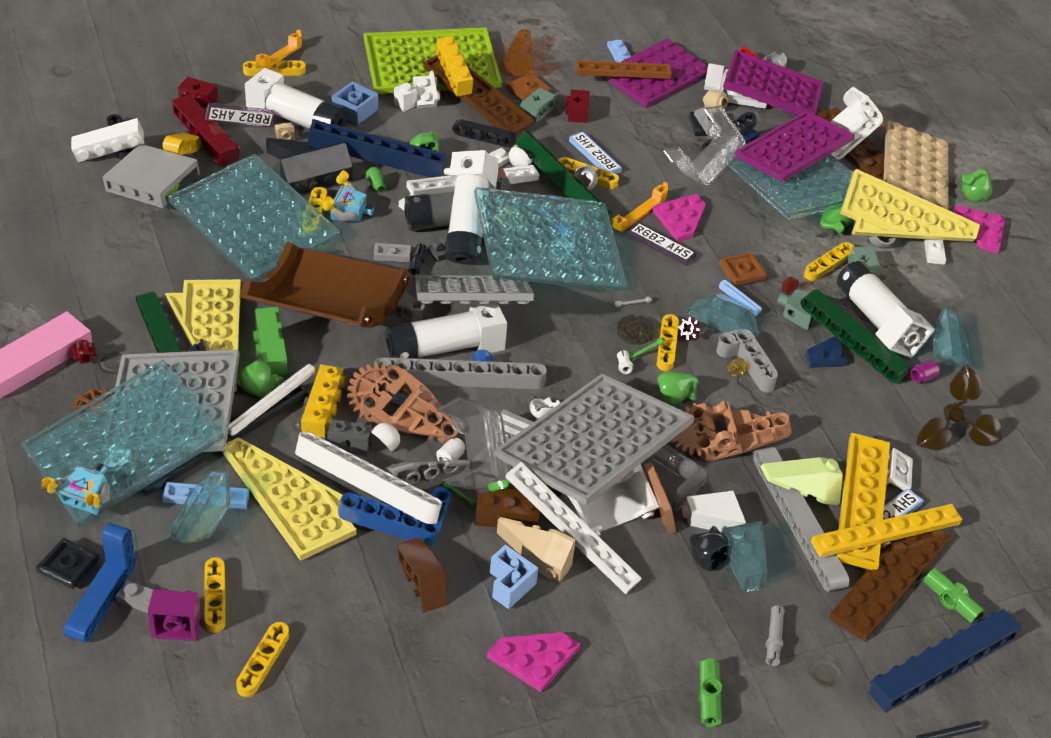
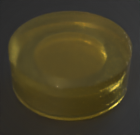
M736 358L728 364L727 369L732 376H739L747 370V364L743 358Z

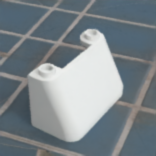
M854 87L849 89L843 97L847 107L831 123L855 134V140L828 155L835 161L842 159L879 127L883 121L881 112L871 99Z
M641 464L587 506L564 493L558 496L598 536L601 535L600 532L639 517H642L643 520L653 516V511L659 508Z

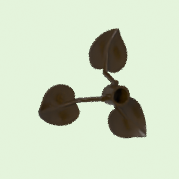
M963 365L960 371L953 377L950 383V393L955 399L962 401L945 406L943 413L946 423L944 419L938 417L929 420L924 425L917 438L916 444L918 446L931 450H941L947 447L952 438V434L948 430L950 420L954 422L963 420L972 425L973 428L969 432V437L977 445L992 446L1001 440V424L996 417L990 414L981 415L976 423L964 417V412L959 407L967 403L968 399L976 400L982 392L981 379L973 369Z

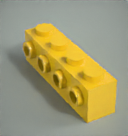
M453 36L438 38L435 52L456 97L472 94L473 78Z
M320 364L301 419L302 432L312 433L318 437H326L331 425L332 416H335L337 412L336 403L341 400V388H345L346 376H343V368Z

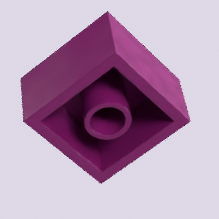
M153 589L148 607L151 637L197 641L201 623L198 593Z

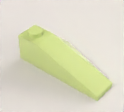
M817 457L765 463L760 466L768 482L788 490L793 487L801 491V495L807 497L810 494L817 497L818 502L824 504L839 505L843 474L838 463L833 459Z

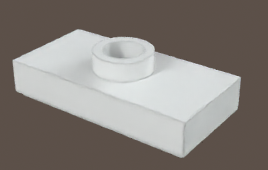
M924 239L927 263L945 265L946 257L943 240Z

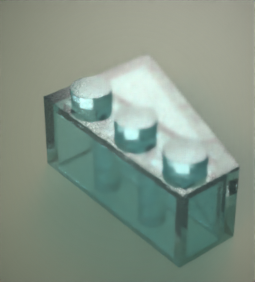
M757 521L724 528L722 535L729 542L730 556L728 562L743 593L763 589L767 576L763 522Z

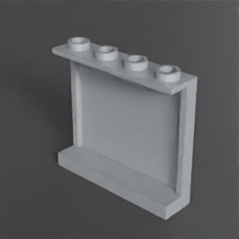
M141 144L102 178L107 192L164 208L167 205L165 195L189 173L199 175L200 172L197 159Z

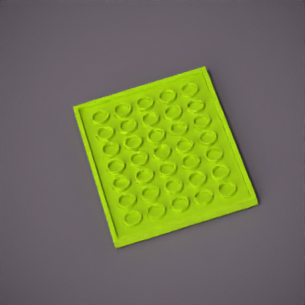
M487 28L363 33L374 92L378 94L394 93V87L407 82L414 87L413 77L429 76V72L423 68V62L436 56L435 46H437L438 38L453 36L469 68L494 88L502 87L501 76ZM438 81V85L436 86L437 91L449 90L445 85Z

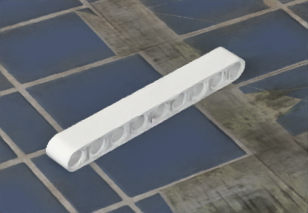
M299 433L295 454L424 523H437L442 501L312 433Z

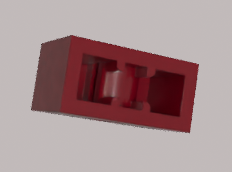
M187 76L178 86L179 97L190 94L198 101L201 107L209 109L218 99L217 85Z
M571 89L570 96L567 95L565 115H568V122L587 123L590 91Z

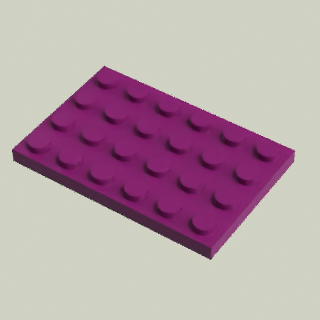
M667 38L621 62L670 64V79L602 77L647 108L706 77L708 66Z
M735 50L723 88L737 92L745 97L753 98L758 102H764L774 108L783 109L788 113L799 115L807 110L815 114L823 81Z
M806 110L736 150L735 157L771 177L785 182L855 140V134Z

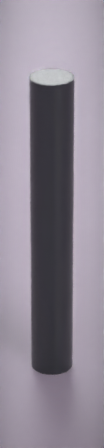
M976 721L917 735L916 738H949L978 731L982 727L981 723Z

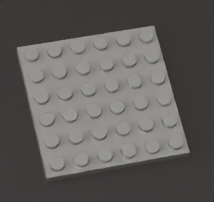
M415 275L417 300H421V303L425 304L433 303V300H440V303L450 304L452 301H460L462 304H470L471 301H479L481 304H489L490 301H498L500 304H509L510 301H517L518 304H528L529 301H534V293L524 275Z
M238 349L122 355L102 448L104 456H110L111 451L131 450L133 455L225 451L240 356Z

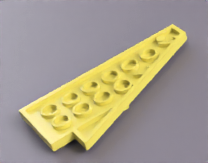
M855 169L840 214L856 220L852 231L853 235L973 242L977 238L980 224L858 169Z
M240 279L184 280L183 293H165L166 302L191 346L198 344L202 338L207 341L210 351L238 349ZM237 380L235 383L234 392H237Z
M236 438L226 443V449L222 453L248 489H250L253 496L300 561L357 535L354 525L338 516L342 494L241 438Z

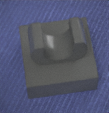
M441 238L439 242L436 243L434 241L432 245L427 247V253L437 262L445 259L446 241Z

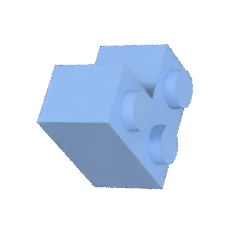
M504 545L491 557L490 573L497 578L493 584L492 598L510 609L537 584L538 567L507 545Z

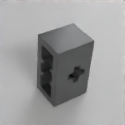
M332 419L328 431V442L351 454L368 456L372 443V425Z

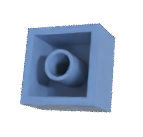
M352 81L332 96V103L343 107L347 112V120L358 125L378 110V93Z

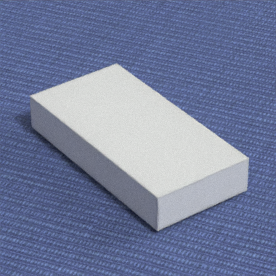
M709 63L704 85L705 90L713 89L720 91L724 66Z

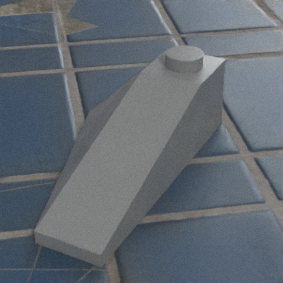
M470 461L401 462L385 467V471L420 490L441 485L444 481L451 482L468 477L470 474Z

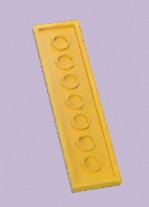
M855 433L850 434L839 530L883 520L890 442ZM881 543L836 555L842 563L869 570H877L879 567Z

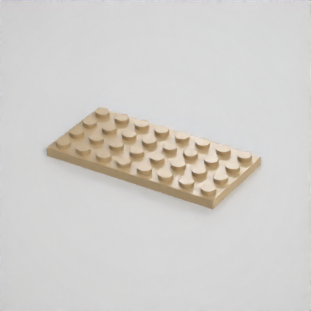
M888 121L885 133L884 182L948 210V142L932 137L927 133L916 131L913 128L905 127L897 122Z

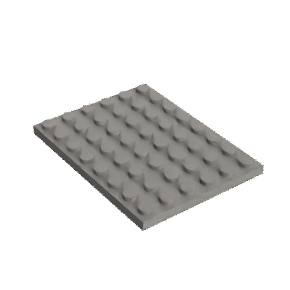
M600 374L495 449L494 454L496 458L513 467L522 462L543 483L587 506L694 423V416L609 376Z

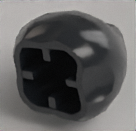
M712 526L707 532L695 533L690 537L693 557L704 570L715 571L728 561L730 556L729 542L720 534L717 527Z

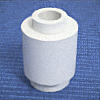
M458 438L450 439L437 451V460H458L464 454L465 444Z

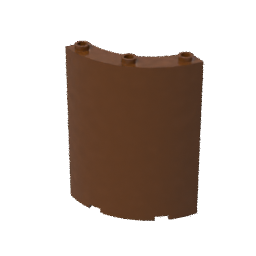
M286 242L282 254L277 261L278 267L276 270H271L263 277L262 281L245 279L239 297L359 327L373 328L392 315L406 285L410 283L411 273L403 267L400 270L300 248L293 243Z

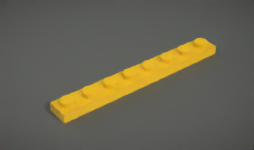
M953 504L815 535L812 537L811 543L819 557L822 558L960 525L962 518Z

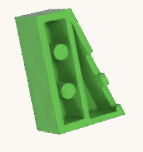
M278 306L255 309L256 331H253L254 342H258L256 344V354L261 356L258 360L264 361L269 365L271 374H288L286 350L281 333L282 326L281 322H279Z

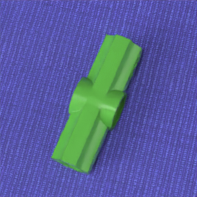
M935 568L925 577L923 582L940 596V601L946 608L956 609L970 623H974L984 615L985 610L969 597L968 590L963 584L953 583Z
M707 658L704 661H700L701 723L705 724L706 727H715L722 722L719 662H716L715 659Z

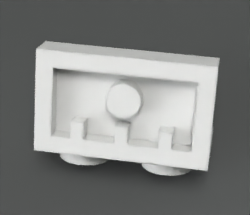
M430 71L429 76L413 77V86L417 90V108L436 107L437 101L440 100V92L436 90L438 85L437 76H434L433 71Z
M895 448L889 451L886 486L891 483L905 491L906 489H911L913 459Z

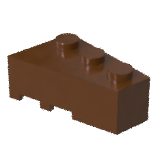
M517 488L478 493L475 526L497 528L498 519L503 517L520 521L524 526L532 528L533 525L538 526L540 510Z
M421 537L396 544L399 564L408 582L413 581L416 587L413 590L415 597H421L423 613L447 606L445 585L447 571L444 565H440L437 555L432 554L429 544H425Z

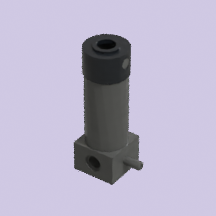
M498 178L496 188H489L485 218L487 215L496 211L499 212L508 206L516 208V198L508 178ZM454 192L405 196L404 213L409 231L449 226Z

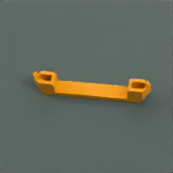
M296 30V33L289 35L288 45L271 56L261 53L257 54L256 66L268 69L301 48V30Z
M663 182V185H658L654 188L652 197L625 217L619 214L615 216L612 220V227L620 232H624L651 212L653 205L663 203L667 198L668 183Z

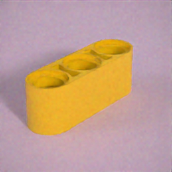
M185 132L172 134L165 137L163 149L179 155L193 153L200 149L202 140L201 137Z

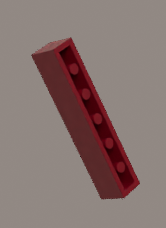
M188 94L172 100L173 114L192 135L201 137V145L221 167L239 161L240 148L238 144L232 141L231 137L223 131L222 127L215 120L209 119L207 111L199 105L196 99Z

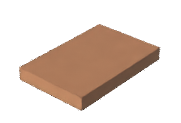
M651 462L644 464L647 480L659 505L658 510L669 535L676 533L672 507L654 465Z

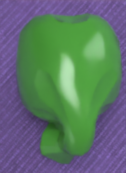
M434 131L418 134L410 140V145L439 152L438 136Z
M979 169L972 174L963 173L962 192L966 198L972 202L986 201L991 196L993 190L989 173L985 169Z
M834 198L828 202L820 220L822 228L833 229L839 235L843 233L845 227H848L853 222V219L840 214L844 203L843 198Z
M257 360L243 368L236 378L242 390L260 399H263L284 382L281 376L271 374L269 365L261 360Z
M667 371L657 377L665 403L676 406L684 401V399L697 400L696 388L698 378L694 375Z

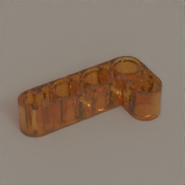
M528 29L518 31L503 58L507 75H531L535 72L533 58L529 54L533 47L531 31Z

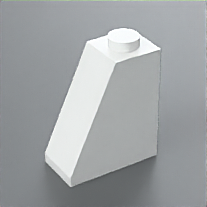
M734 491L686 497L685 505L682 506L683 517L687 518L689 526L708 530L715 526L722 533L737 536L743 535L746 521Z

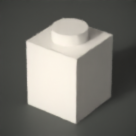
M408 82L394 87V104L403 112L416 107L417 90Z

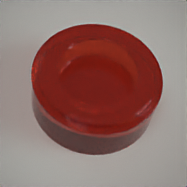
M794 277L787 278L782 285V291L787 295H792L798 289L799 281Z

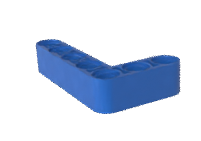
M437 487L433 490L432 496L442 501L436 524L424 523L394 506L353 493L342 495L338 516L345 521L402 539L411 540L421 537L425 544L432 546L437 541L451 494L443 487Z
M107 523L102 533L106 561L67 620L63 631L66 637L85 643L90 640L116 599V594L135 567L136 556L132 531L129 528L113 523Z

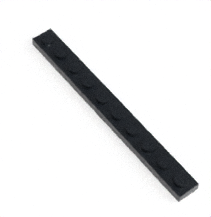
M300 384L234 436L228 434L227 442L236 438H242L305 397H308V390ZM240 415L230 420V423L234 421L236 418H238ZM219 451L176 453L133 479L134 485L148 496L166 485V482L173 481Z

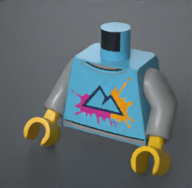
M343 170L337 176L336 181L345 186L340 187L334 199L326 197L323 209L326 211L331 210V220L360 222L363 214L372 216L375 207L374 205L367 204V195L356 189L351 181H347L349 174Z
M96 463L92 470L79 467L72 474L62 479L55 480L51 477L42 479L41 489L47 488V492L50 494L57 490L64 504L95 515L99 512L101 505L110 500V485L104 476L107 468L101 463Z

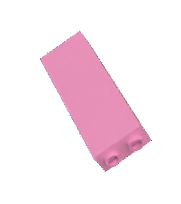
M66 311L1 348L0 399L73 357L71 347H75L77 341L87 340L89 344L93 343L91 331Z

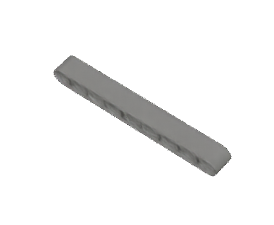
M385 357L378 358L374 362V364H378L379 368L385 363L386 369L389 366L396 365L406 370L422 384L437 386L541 389L545 386L547 371L544 365L538 363ZM389 375L391 379H397L394 375Z
M775 447L755 450L753 452L754 463L826 592L847 588L849 586V577L837 555L834 554L820 558L811 543L813 536L824 534L801 492L793 487L788 490L768 482L760 466L762 464L783 461Z

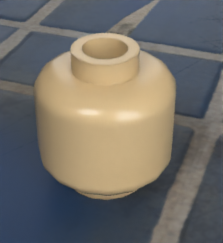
M712 89L704 95L703 102L704 106H709L712 111H722L728 104V98L724 92Z

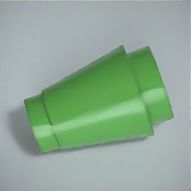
M377 167L367 170L366 179L378 193L385 191L386 186L382 171Z

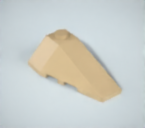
M503 517L498 519L497 534L522 557L537 566L539 573L550 580L560 583L572 567L576 539L554 529H550L548 532L541 530L540 526L533 525L531 528L524 526L520 521Z

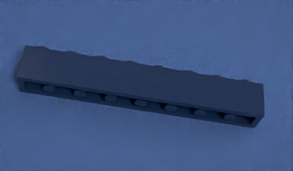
M315 119L312 121L308 134V146L319 148L345 141L350 157L430 178L441 177L446 157L445 153Z
M1004 608L996 613L991 612L982 621H975L969 628L957 631L953 637L942 639L935 647L926 648L917 657L911 656L904 664L900 666L895 665L888 673L884 675L879 674L871 681L872 685L869 695L887 713L1016 640L1021 626Z

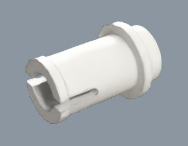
M622 351L617 354L619 361L618 369L623 374H629L632 372L633 363L630 361L627 351H623L624 356Z

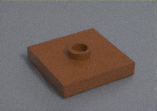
M533 73L508 82L506 87L522 101L539 88L551 93V88Z
M752 252L720 258L719 260L720 266L734 286L767 278V273Z

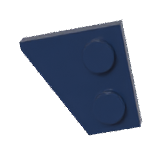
M836 336L806 350L805 356L810 368L843 367L847 364L842 345Z

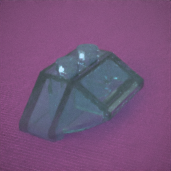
M722 293L696 300L686 310L687 314L723 332L747 329L755 338L759 334L753 309Z
M945 306L933 326L935 329L932 333L933 354L936 359L943 361L947 365L961 368L963 365L970 367L971 360L968 340L964 328L959 322L961 320L959 314Z
M211 471L207 478L202 480L190 492L171 524V541L173 543L191 544L211 539L230 506V485L227 472Z

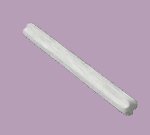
M307 364L229 424L228 434L231 436L237 434L315 373L314 366Z

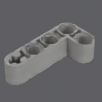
M747 329L722 333L719 336L717 354L724 358L738 355L758 388L763 392H772L775 388L778 372L753 334Z

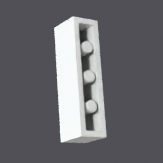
M138 118L73 136L71 150L79 163L144 144V131Z

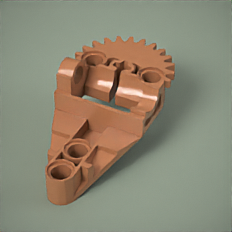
M375 363L374 369H372L367 364L366 370L361 367L359 369L360 374L354 373L353 376L356 379H350L349 382L354 386H348L347 390L352 393H349L347 397L353 398L349 404L356 405L353 411H360V418L364 416L369 422L391 424L397 431L407 434L428 435V440L436 438L442 444L456 437L458 433L456 422L431 391L403 368L392 365L386 369L385 363L379 368L378 364ZM389 375H394L397 379H391ZM399 390L401 393L409 395L393 416H389L383 411ZM369 402L373 405V407H368L365 405V403ZM431 417V418H433L436 422H435V423H432V422H430V421L428 420V418ZM444 430H449L452 435H447Z
M724 400L716 406H708L705 403L696 405L693 403L692 408L688 406L685 408L686 413L694 416V423L674 437L671 443L672 445L676 444L677 450L682 448V453H686L689 450V454L692 456L697 451L701 460L714 461L785 439L791 435L792 428L789 416L783 412L771 415L770 412L766 411V416L763 417L750 413L749 410L730 409L728 401L724 402ZM725 420L728 431H721L716 434L713 421Z

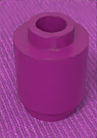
M933 360L925 361L913 367L910 372L911 378L916 383L929 381L938 377L939 366Z

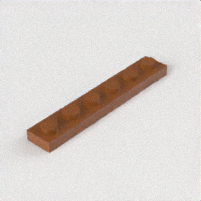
M575 61L576 75L671 78L670 64Z

